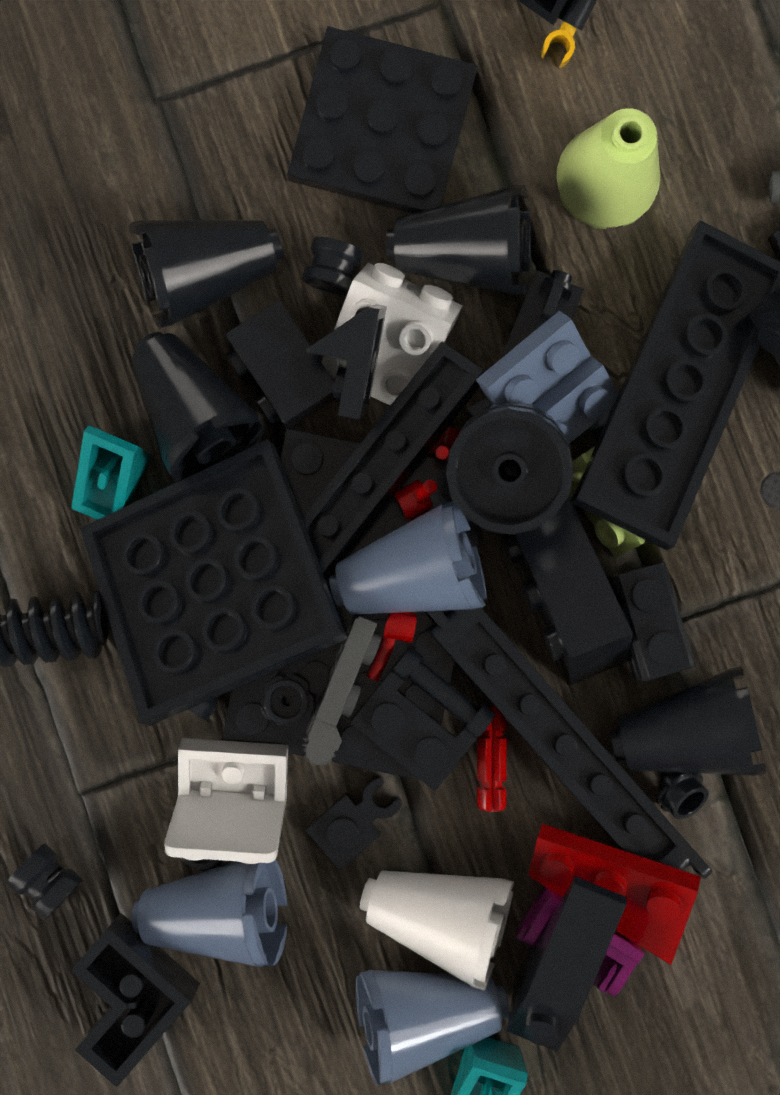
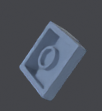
M561 311L554 314L476 379L491 405L507 401L531 404L552 416L567 436L570 450L571 442L587 429H597L605 425L618 396V392L603 364L590 355L572 319Z

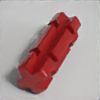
M486 706L495 713V717L481 736L477 738V779L481 781V786L477 787V805L479 810L499 812L506 808V789L502 787V782L507 781V738L503 737V731L507 730V721L494 706Z

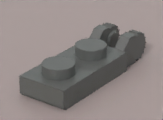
M359 614L351 616L345 631L347 639L341 641L306 729L307 736L303 737L305 740L302 743L305 747L303 751L306 752L304 756L308 758V763H313V766L319 765L321 767L324 764L327 766V763L332 762V758L336 757L334 752L338 751L342 742L336 727L341 714L350 717L361 690V686L353 683L361 663L367 666L371 665L381 641V636L374 633L377 623Z

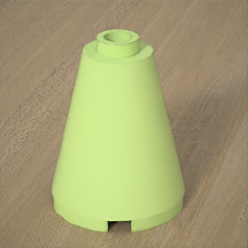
M632 108L620 109L578 134L564 149L557 166L556 178L560 192L559 196L563 206L577 221L594 229L626 226L639 219L654 202L660 185L658 140L656 127L651 118L644 112Z

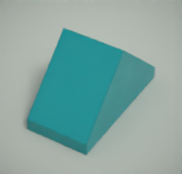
M88 425L83 433L71 509L98 520L132 504L152 454L137 445Z
M489 1037L466 1047L451 1095H520L527 1084L528 1071L521 1048Z

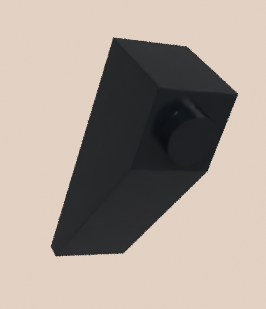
M574 876L514 982L507 1032L556 1052L559 1050L579 1018L627 905L626 896Z

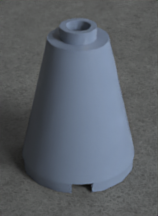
M454 501L442 503L337 562L336 574L331 575L329 578L330 589L335 603L338 607L345 606L352 615L471 610L484 607L485 603L483 600L487 599L484 574L477 547H471L465 531L471 530L467 518Z
M275 859L270 863L256 864L234 861L146 889L142 893L140 900L135 902L132 909L133 929L136 934H140L142 941L147 945L256 967L276 965L283 953L287 935V924H277V906H287L284 878L278 861Z
M368 970L359 972L360 975L356 977V1003L359 1027L364 1026L368 1044L363 1045L370 1074L376 1085L391 1084L501 1031L502 1019L509 1017L506 992L502 985L495 986L491 977L485 991L474 988L454 975L446 973Z

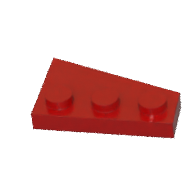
M545 824L541 826L527 875L561 897L564 896L574 876L626 896L627 905L616 931L672 965L697 897L701 876Z

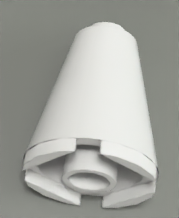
M382 870L377 880L372 878L367 880L361 896L360 910L367 912V924L470 986L485 991L495 963L490 962V957L494 958L497 947H500L511 906L513 891L511 890L514 882L503 878Z

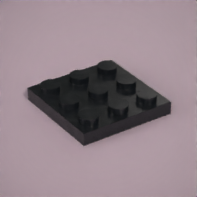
M327 26L288 169V181L412 214L442 206L478 65Z

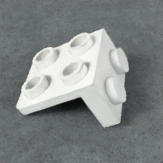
M367 263L351 283L334 330L372 305L387 306L371 397L391 405L442 341L445 342L463 305L452 301V295L433 285L421 287L404 279V274L393 266L383 263L375 265ZM324 356L321 362L333 380H335L339 367H347V360Z
M182 738L178 748V798L165 838V853L171 857H180L188 860L240 861L245 864L270 863L277 858L287 800L288 745Z

